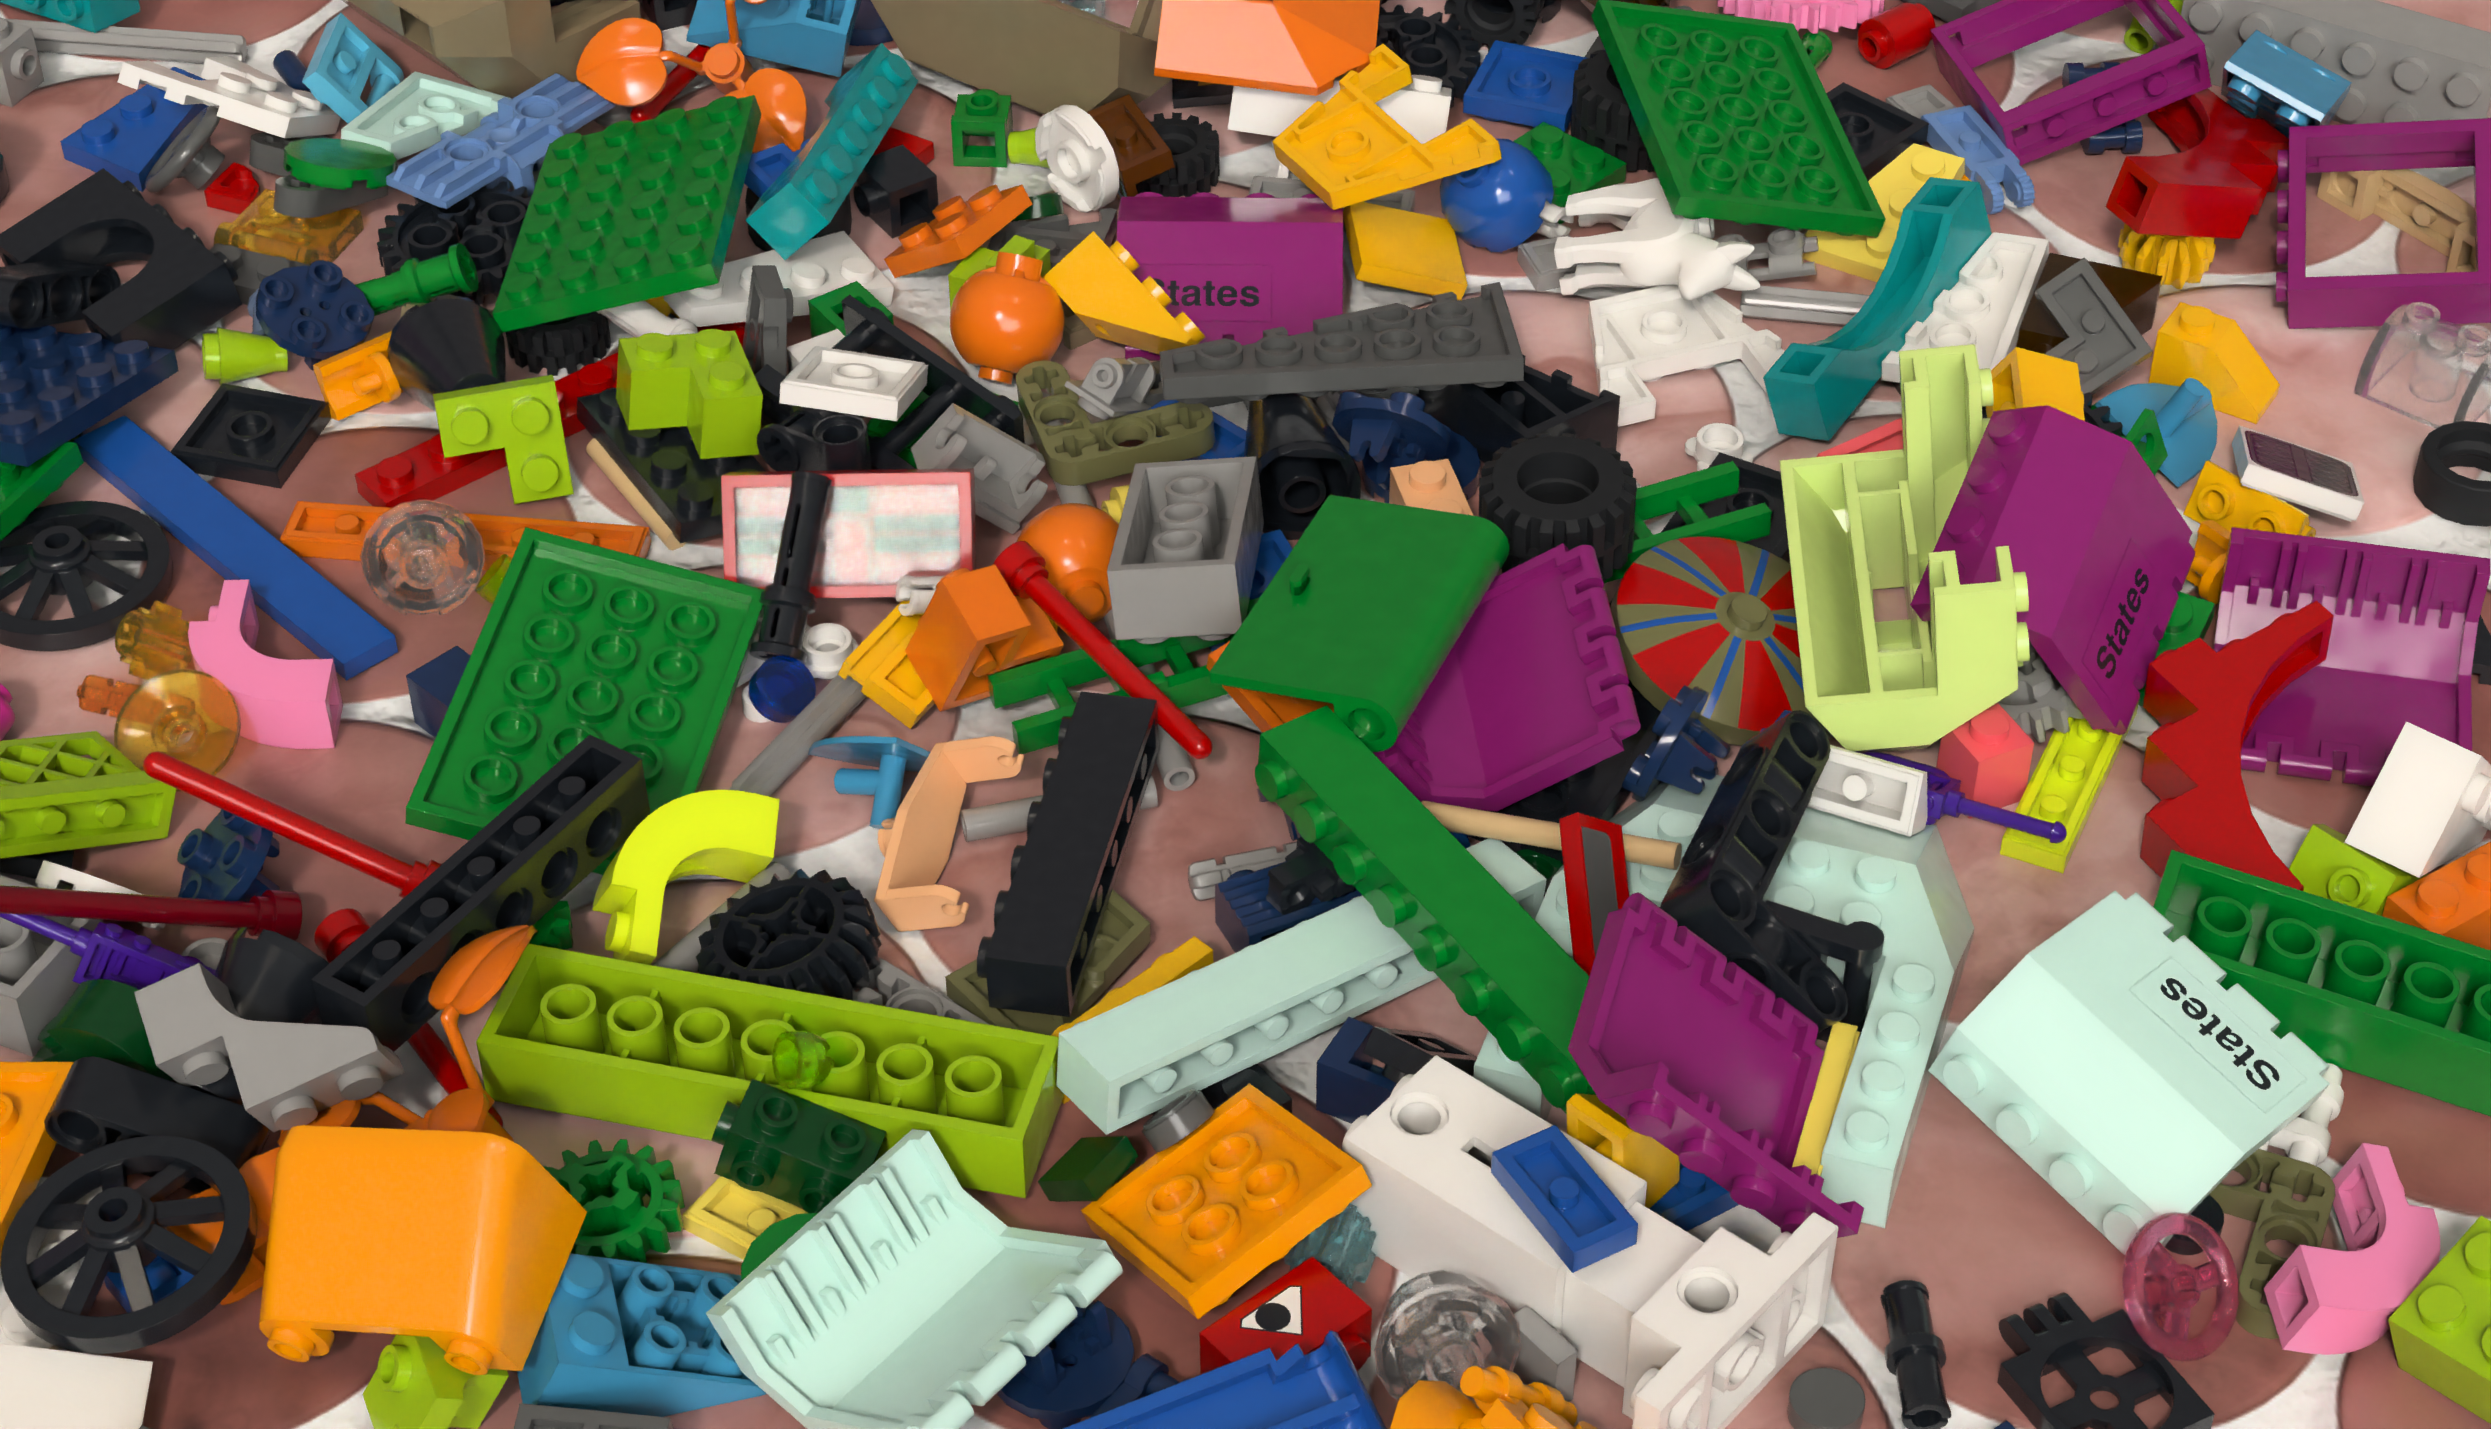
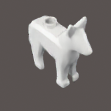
M1658 178L1637 183H1618L1568 195L1565 205L1566 215H1579V227H1591L1596 223H1613L1623 229V231L1586 237H1557L1554 248L1557 269L1570 268L1574 264L1586 263L1577 265L1575 273L1564 274V277H1560L1559 282L1563 296L1574 295L1580 289L1591 287L1652 288L1678 285L1681 298L1691 301L1721 288L1735 291H1749L1760 288L1761 284L1759 281L1736 264L1749 256L1755 247L1745 242L1728 241L1719 243L1710 239L1714 238V219H1689L1673 214Z

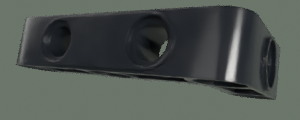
M1796 710L1750 738L1741 746L1730 770L1719 785L1682 857L1680 867L1661 902L1660 908L1677 920V927L1686 926L1725 955L1727 963L1734 962L1775 993V999L1783 998L1818 1025V1033L1841 1021L1847 1015L1849 1006L1847 993L1835 973L1762 900L1811 800L1812 792L1829 759L1831 750L1829 739L1820 723L1809 713Z

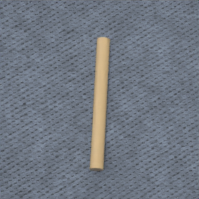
M1424 800L1421 802L1449 832L1562 851L1560 823ZM1623 834L1626 862L1677 870L1682 854L1681 843Z

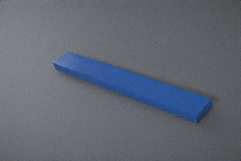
M125 415L74 440L86 464L225 580L249 579L254 604L320 659H333L336 672L346 681L398 652L396 637L393 633Z

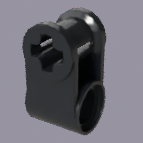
M793 405L790 410V416L779 424L771 423L766 425L757 435L759 452L765 462L775 471L873 470L867 425L858 416ZM834 486V494L850 495L866 489L867 486Z

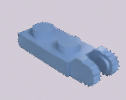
M1971 105L1921 116V120L1929 123L1927 142L1933 149L1965 158L1964 174L1969 180L1980 182L1987 214L1999 213L2005 205L2004 192L1999 182H2003L2007 198L2014 202L2017 208L2032 205L2031 203H2034V185L2030 176H2027V172L2019 165L2020 160L2010 149L2006 148L1998 135Z

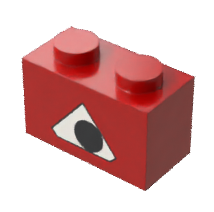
M1312 1256L1199 1332L1200 1375L1268 1348L1271 1349L1276 1361L1296 1344H1299L1304 1355L1309 1354L1323 1345L1324 1338L1329 1331L1338 1333L1358 1372L1371 1356L1372 1308Z

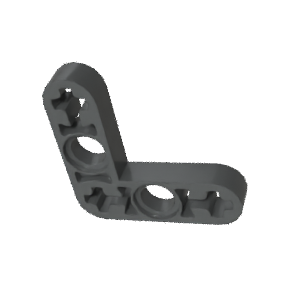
M266 132L251 135L249 164L259 170L284 176L275 181L273 209L280 214L300 218L319 217L388 195L389 186L378 189L366 188L367 180L353 181V188H346V190L319 187L301 182L291 175V171L287 172L283 167L284 148L290 142L301 140V138L284 139Z

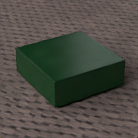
M1127 1136L1080 1138L1038 1180V1183L1049 1201H1097L1135 1162L1138 1154Z

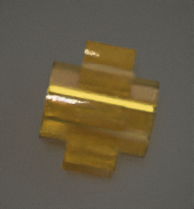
M155 600L150 610L139 607L137 610H132L124 616L116 632L115 648L121 654L120 661L130 664L129 674L156 683L160 674L172 677L174 674L182 672L188 666L192 659L188 638L189 622L181 619V609Z

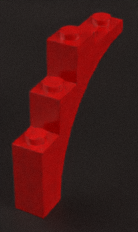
M2208 88L2149 112L2147 116L2168 134L2181 153L2162 156H2126L2105 207L2137 234L2241 239L2250 216L2258 215L2267 192L2275 191L2278 184V150H2289V139L2263 119L2246 118Z
M2318 601L2294 613H2285L2279 616L2269 626L2243 639L2230 641L2218 652H2215L2199 637L2176 650L2170 649L2161 653L2154 661L2149 663L2143 707L2162 726L2155 730L2151 736L2147 737L2141 781L2162 801L2157 803L2145 815L2140 858L2161 879L2170 852L2175 850L2303 891L2304 886L2273 852L2252 814L2241 776V751L2245 740L2263 710L2291 682L2326 660L2334 615Z

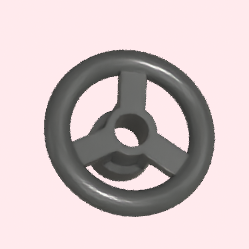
M208 106L204 108L171 142L152 167L145 180V187L149 192L157 193L162 191L176 178H185L199 189L214 174L225 158V155L211 145L210 136L221 117L217 116V107Z

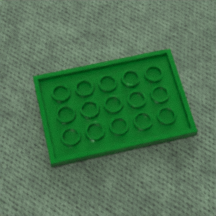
M1597 0L1591 17L1673 214L1689 219L1711 218L1729 220L1741 225L1756 223L1783 226L1795 231L1810 229L1834 232L1842 236H1852L1855 234L1878 237L1886 218L1794 24L1613 0Z
M755 95L739 99L734 96H725L712 101L705 107L688 111L674 108L659 114L655 119L638 123L628 120L619 121L608 126L604 131L583 136L580 133H569L557 138L553 143H549L492 313L501 332H508L718 284L762 115Z
M525 527L408 801L405 824L470 840L589 735L642 759L650 813L674 799L699 792L749 655L751 644L754 641L764 614L765 606L759 601L761 592L765 590ZM623 844L592 872L603 875Z

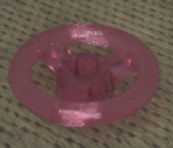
M2169 1212L2156 1216L2146 1222L2132 1239L2126 1252L2122 1269V1291L2125 1307L2131 1323L2139 1336L2151 1349L2162 1353L2164 1357L2176 1361L2189 1362L2212 1354L2229 1335L2238 1310L2239 1283L2233 1258L2223 1239L2205 1221L2187 1213ZM2175 1234L2189 1237L2203 1249L2209 1262L2195 1268L2187 1264H2178L2159 1241ZM2216 1286V1303L2209 1324L2199 1335L2188 1339L2191 1308L2199 1301L2202 1291ZM2157 1318L2159 1319V1321H2160V1323H2161L2163 1329L2161 1328V1326L2157 1323V1321H2156L2155 1319H2157Z

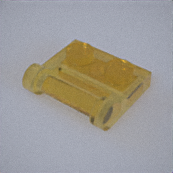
M265 189L233 223L222 222L218 226L214 236V245L216 243L233 245L241 249L271 256H280L309 265L319 260L333 263L364 230L361 211L350 208L313 218L291 217L280 214L273 209L275 191Z

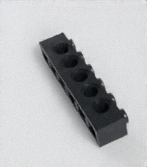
M592 735L587 736L311 979L322 1024L365 1027L378 1038L383 1046L395 1052L440 1011L436 1010L429 1003L428 995L437 974L451 956L471 941L488 933L513 926L534 925L621 846L634 829L651 814L642 759Z

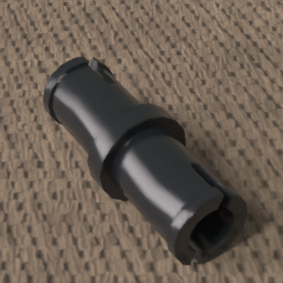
M1913 1280L1898 1281L1885 1287L1883 1290L1884 1295L1880 1296L1890 1343L1886 1346L1884 1353L1886 1366L1889 1372L1894 1374L1897 1379L1902 1407L1901 1418L1904 1426L1908 1429H1940L1946 1426L1948 1418H1951V1410L1947 1403L1941 1368L1946 1362L1945 1347L1942 1340L1934 1335L1927 1287L1921 1282Z

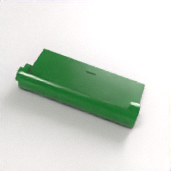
M1329 495L1210 670V683L1332 703L1334 713L1372 752L1385 751L1396 742L1508 558V539L1496 524L1478 516Z

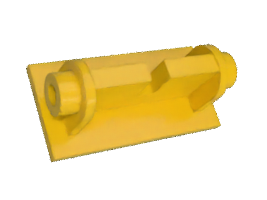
M2209 460L2205 461L2183 515L2200 524L2203 521L2213 520L2230 532L2232 527L2309 537H2315L2316 529L2309 526V514L2275 496L2243 486L2237 475Z

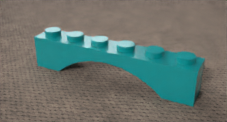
M882 43L837 81L824 101L830 107V110L823 123L796 158L762 194L745 220L784 260L789 258L831 222L918 83L906 61L899 55L891 53Z
M1930 177L1903 209L1897 236L1887 264L1873 292L1859 312L1841 330L1825 340L1809 344L1791 343L1765 374L1763 379L1779 434L1829 441L1882 376V361L1891 351L1898 352L1904 346L1905 334L1916 321L1923 323L1933 312L1934 300L1944 289L1950 291L1959 281V271L1992 234L1980 182Z

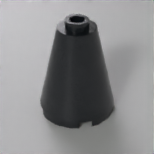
M443 295L435 297L436 301L421 307L415 305L404 313L391 333L387 352L391 368L400 384V388L411 398L434 411L433 394L506 382L505 341L503 333L490 312L470 298Z
M1296 393L1270 394L1264 399L1249 402L1244 457L1257 456L1264 518L1263 533L1280 529L1287 540H1299L1329 495L1361 498V477L1355 461L1310 397H1303Z
M247 927L238 928L225 943L214 976L228 987L232 1002L240 1018L252 1021L322 1024L311 979L329 963L301 943L277 932L263 929L256 940L245 938ZM232 1068L229 1069L222 1079L214 1083L190 1086L192 1089L244 1106Z

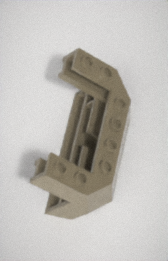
M342 0L363 17L472 87L506 97H516L555 73L562 75L571 82H579L576 76V69L581 54L589 41L600 30L617 20L641 18L640 5L637 0H575L564 2L552 9L550 0Z
M871 0L904 59L976 88L990 89L999 95H1011L1012 102L1044 115L1063 104L1074 105L1088 112L1128 94L1138 104L1152 96L1173 79L1154 76L1162 0H1139L1130 28L1057 0Z

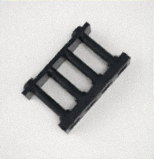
M848 295L841 301L846 336L834 345L833 349L859 353L865 351L872 355L924 362L925 365H928L927 385L922 391L929 397L882 438L877 436L872 438L868 435L873 470L917 469L898 455L927 431L952 403L1025 444L1023 416L1012 400L1003 395H995L893 325L889 318L878 308H868L851 295ZM767 364L754 375L763 394L761 418L769 424H779L790 416V410L793 405L779 403L780 383L786 377Z

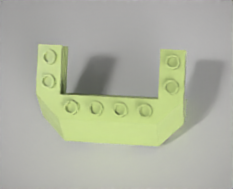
M1975 344L1899 351L1903 449L1779 460L1805 707L1847 750L1854 752H1887L1927 748L2018 690V667H2023V662L2030 660L2027 623L2017 622V612L2029 611L2027 577L2025 571L2013 572L2009 546L1995 547L1996 582L1960 585L1955 550L1933 552L1990 421V418H1982V407L1994 405L1991 369H1979ZM1928 565L1931 621H1922L1910 604ZM1904 587L1908 619L1875 622L1873 590Z

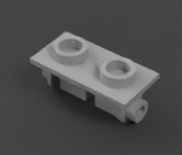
M1143 357L1128 358V360L1125 358H1101L1093 364L1085 380H1068L1064 386L1081 396L1077 402L1081 408L1100 419L1108 420L1110 416L1121 417L1151 408V406L1144 403V400L1155 382L1156 371L1153 364Z

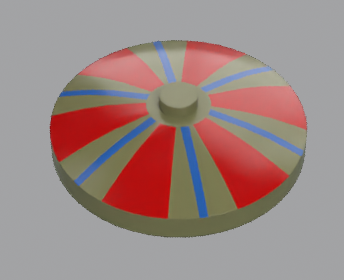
M1686 537L1659 544L1640 555L1631 564L1612 599L1610 609L1616 628L1615 637L1618 638L1628 678L1643 697L1655 708L1662 711L1670 698L1675 699L1684 685L1691 689L1698 686L1709 692L1698 720L1726 743L1742 746L1747 740L1760 733L1762 728H1767L1774 724L1784 710H1802L1814 717L1805 707L1790 563L1766 550L1736 540L1718 537Z

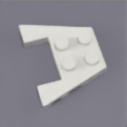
M230 56L206 57L201 73V78L206 80H195L149 60L123 62L118 83L138 89L140 84H149L166 91L164 99L182 105L205 104L207 106H215L218 108V117L284 139L336 134L341 118L330 107L318 101L311 92L295 90L276 78L264 74Z
M1665 285L1589 301L1588 322L1598 393L1600 394L1605 389L1620 396L1618 427L1655 419L1656 399L1643 381H1657L1663 376L1692 369L1706 370L1719 363L1741 359L1765 393H1767L1763 377L1785 352L1781 348L1782 339L1768 329L1755 331L1743 323V312L1714 292L1707 293L1690 301L1681 298L1678 285Z

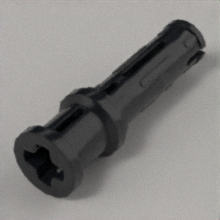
M796 471L791 476L792 484L781 533L772 585H767L765 591H762L759 602L765 606L759 640L751 644L749 653L751 656L767 662L791 666L806 664L807 654L802 650L808 615L814 614L817 606L815 595L810 593L829 488L832 485V480L826 476L812 472Z

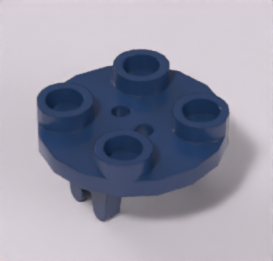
M324 260L314 261L310 266L303 265L283 268L267 276L260 283L256 297V317L264 333L280 347L305 357L304 362L311 370H314V364L364 343L370 333L374 320V311L370 307L364 293L350 280L343 277L342 270L336 264Z
M1343 392L1339 396L1332 422L1338 435L1350 443L1348 453L1356 462L1362 461L1366 452L1378 462L1376 482L1383 489L1390 488V467L1410 465L1420 461H1436L1444 457L1452 433L1449 427L1424 412L1426 404L1421 398L1405 392L1392 393L1390 399L1367 397L1356 392Z
M1684 685L1675 699L1670 698L1651 731L1660 736V740L1657 741L1655 739L1645 755L1639 754L1622 783L1623 788L1633 793L1632 798L1638 802L1644 801L1662 781L1698 794L1705 788V782L1698 776L1711 780L1718 774L1717 760L1709 753L1724 758L1730 752V746L1698 720L1709 692L1698 686L1691 689Z
M221 809L220 813L204 831L199 828L192 830L181 844L177 860L181 865L185 866L178 897L249 902L253 896H262L266 890H280L279 886L260 873L263 870L266 856L274 858L279 855V841L273 837L272 831Z
M1099 1300L1093 1301L1086 1308L1075 1307L1077 1317L1035 1357L1023 1355L1026 1359V1366L997 1392L998 1396L1007 1406L1030 1418L1039 1419L1041 1424L1048 1429H1063L1079 1423L1083 1417L1092 1415L1124 1383L1129 1369L1135 1362V1350L1130 1331L1112 1309L1104 1306Z

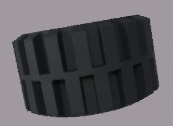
M1597 50L1591 53L1590 58L1583 59L1578 64V70L1574 74L1571 136L1591 146L1598 147L1605 153L1626 162V171H1655L1606 51Z
M1549 433L1536 434V438L1530 440L1520 438L1511 442V448L1501 447L1494 452L1493 461L1485 462L1481 471V478H1479V517L1496 524L1508 539L1509 555L1501 568L1502 573L1562 543L1569 550L1580 545H1591L1594 547L1603 581L1613 576V569H1622L1627 563L1628 554L1632 553L1634 543L1637 486L1636 478L1633 477V469L1629 462L1621 461V454L1612 447L1602 448L1600 441L1592 438L1583 440L1576 438V434L1562 433V436H1550Z

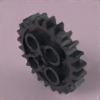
M1397 5L1393 12H1386L1380 6L1376 47L1381 44L1386 45L1409 65L1411 75H1425L1443 80L1442 87L1452 89L1450 108L1454 107V97L1464 99V93L1480 67L1478 41L1471 40V30H1459L1458 20L1442 23L1443 13L1437 12L1429 17L1423 16V7L1416 8L1412 13H1405L1402 5Z
M502 181L493 189L487 188L485 185L447 209L437 207L414 197V206L399 203L397 205L398 215H386V228L378 229L380 242H377L381 267H384L385 276L400 271L401 265L408 259L418 258L420 261L448 253L451 245L462 243L470 253L475 264L479 281L478 290L471 294H465L461 290L449 295L473 297L474 301L481 305L484 303L485 295L493 293L498 298L531 197H528L527 187L522 186L512 192H508L507 182Z

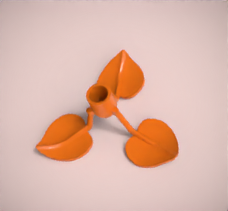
M725 0L729 32L728 43H719L711 47L702 62L695 61L673 51H662L663 34L661 29L655 23L642 18H624L607 25L589 41L579 59L576 69L577 80L613 104L624 107H637L653 101L666 85L668 74L663 61H670L691 69L700 76L707 75L715 87L723 94H726L725 96H734L739 99L755 95L762 115L752 153L760 152L784 143L794 152L800 150L801 144L805 141L808 108L804 90L800 83L786 71L774 68L753 71L751 63L740 50L742 40L739 38L736 0ZM744 0V1H745V2H748V3H750V4H762V3L766 2L767 0Z
M533 925L508 927L471 941L451 956L437 974L431 986L428 1001L436 1010H443L440 1020L469 1088L458 1090L446 1096L434 1109L428 1110L424 1118L378 1091L369 1097L359 1100H344L318 1112L317 1117L307 1125L350 1127L362 1105H375L406 1123L408 1126L404 1129L484 1132L495 1134L514 1142L512 1136L488 1112L495 1100L483 1088L458 1028V1019L460 1014L467 1015L478 1011L500 990L532 936L537 932ZM281 1130L280 1137L277 1141V1143L280 1146L282 1145L288 1130Z

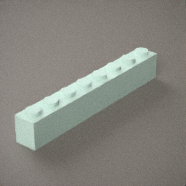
M1488 838L1466 848L1535 920L1544 899L1547 879L1500 840ZM1358 896L1345 904L1312 919L1302 921L1290 929L1254 945H1249L1237 953L1199 970H1194L1184 977L1144 995L1137 996L1129 1002L1087 1021L1079 1022L1073 1027L1060 1032L1056 1086L1107 1135L1162 1109L1190 1090H1202L1342 1024L1348 1017L1354 1018L1439 977L1433 971H1427L1422 967L1413 949L1393 928L1383 925L1378 919L1373 906L1363 896Z

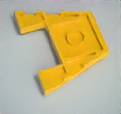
M1384 44L1376 47L1368 54L1370 64L1359 74L1351 70L1339 81L1340 91L1326 104L1316 101L1272 141L1276 158L1333 210L1495 163L1502 159L1498 140L1472 118L1421 144L1377 106L1376 102L1413 83L1409 65Z

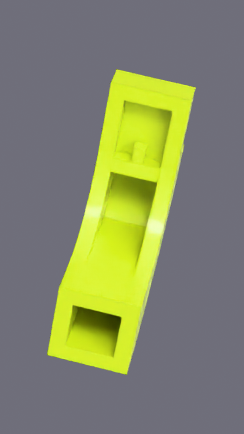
M708 790L674 799L648 815L634 829L608 865L595 894L592 910L612 914L605 935V950L612 951L614 959L650 965L657 956L666 884L680 877L696 874L712 875L748 883L759 872L765 870L774 858L780 799L739 790Z

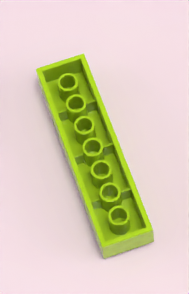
M529 943L476 1041L485 1091L498 1102L711 1141L727 1101L741 1105L751 1080L755 1079L886 1131L875 1162L912 1129L929 1131L961 1187L1020 1198L1027 1197L1064 1097V1093L1056 1086L1059 1039L1056 1036Z

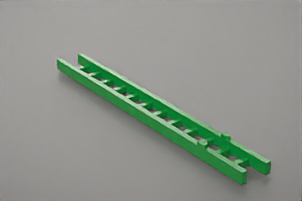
M1733 461L1637 488L1632 553L1628 554L1627 563L1622 569H1613V576L1603 582L1607 583L1623 578L1628 568L1640 555L1667 541L1686 537H1718L1744 543L1770 535L1772 511L1764 502L1709 518L1703 509L1699 507V504L1738 493L1740 470ZM1677 511L1687 525L1653 535L1643 521ZM1259 598L1249 600L1246 617ZM1235 634L1214 641L1203 640L1198 636L1169 637L1167 640L1155 644H1142L1134 639L1110 640L1137 668L1166 659L1174 675L1165 677L1164 673L1160 671L1146 676L1178 708L1229 694L1222 685L1210 683V671L1206 668L1207 665L1194 669L1186 653L1224 642L1226 644L1231 641ZM1082 649L988 675L990 700L995 709L1045 694L1049 695L1056 708L1012 722L1013 739L1018 754H1026L1058 744L1062 718L1064 716L1072 717L1077 704L1067 688L1108 677L1115 692L1108 695L1130 696Z

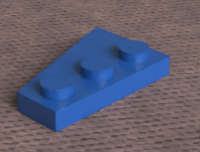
M177 67L171 68V70L195 80H206ZM147 84L133 94L122 98L118 104L95 119L84 123L80 129L61 140L64 159L96 173L104 168L120 182L124 183L128 180L139 191L143 192L146 188L145 180L163 152L184 127L208 106L205 104L182 105L164 99L166 91Z

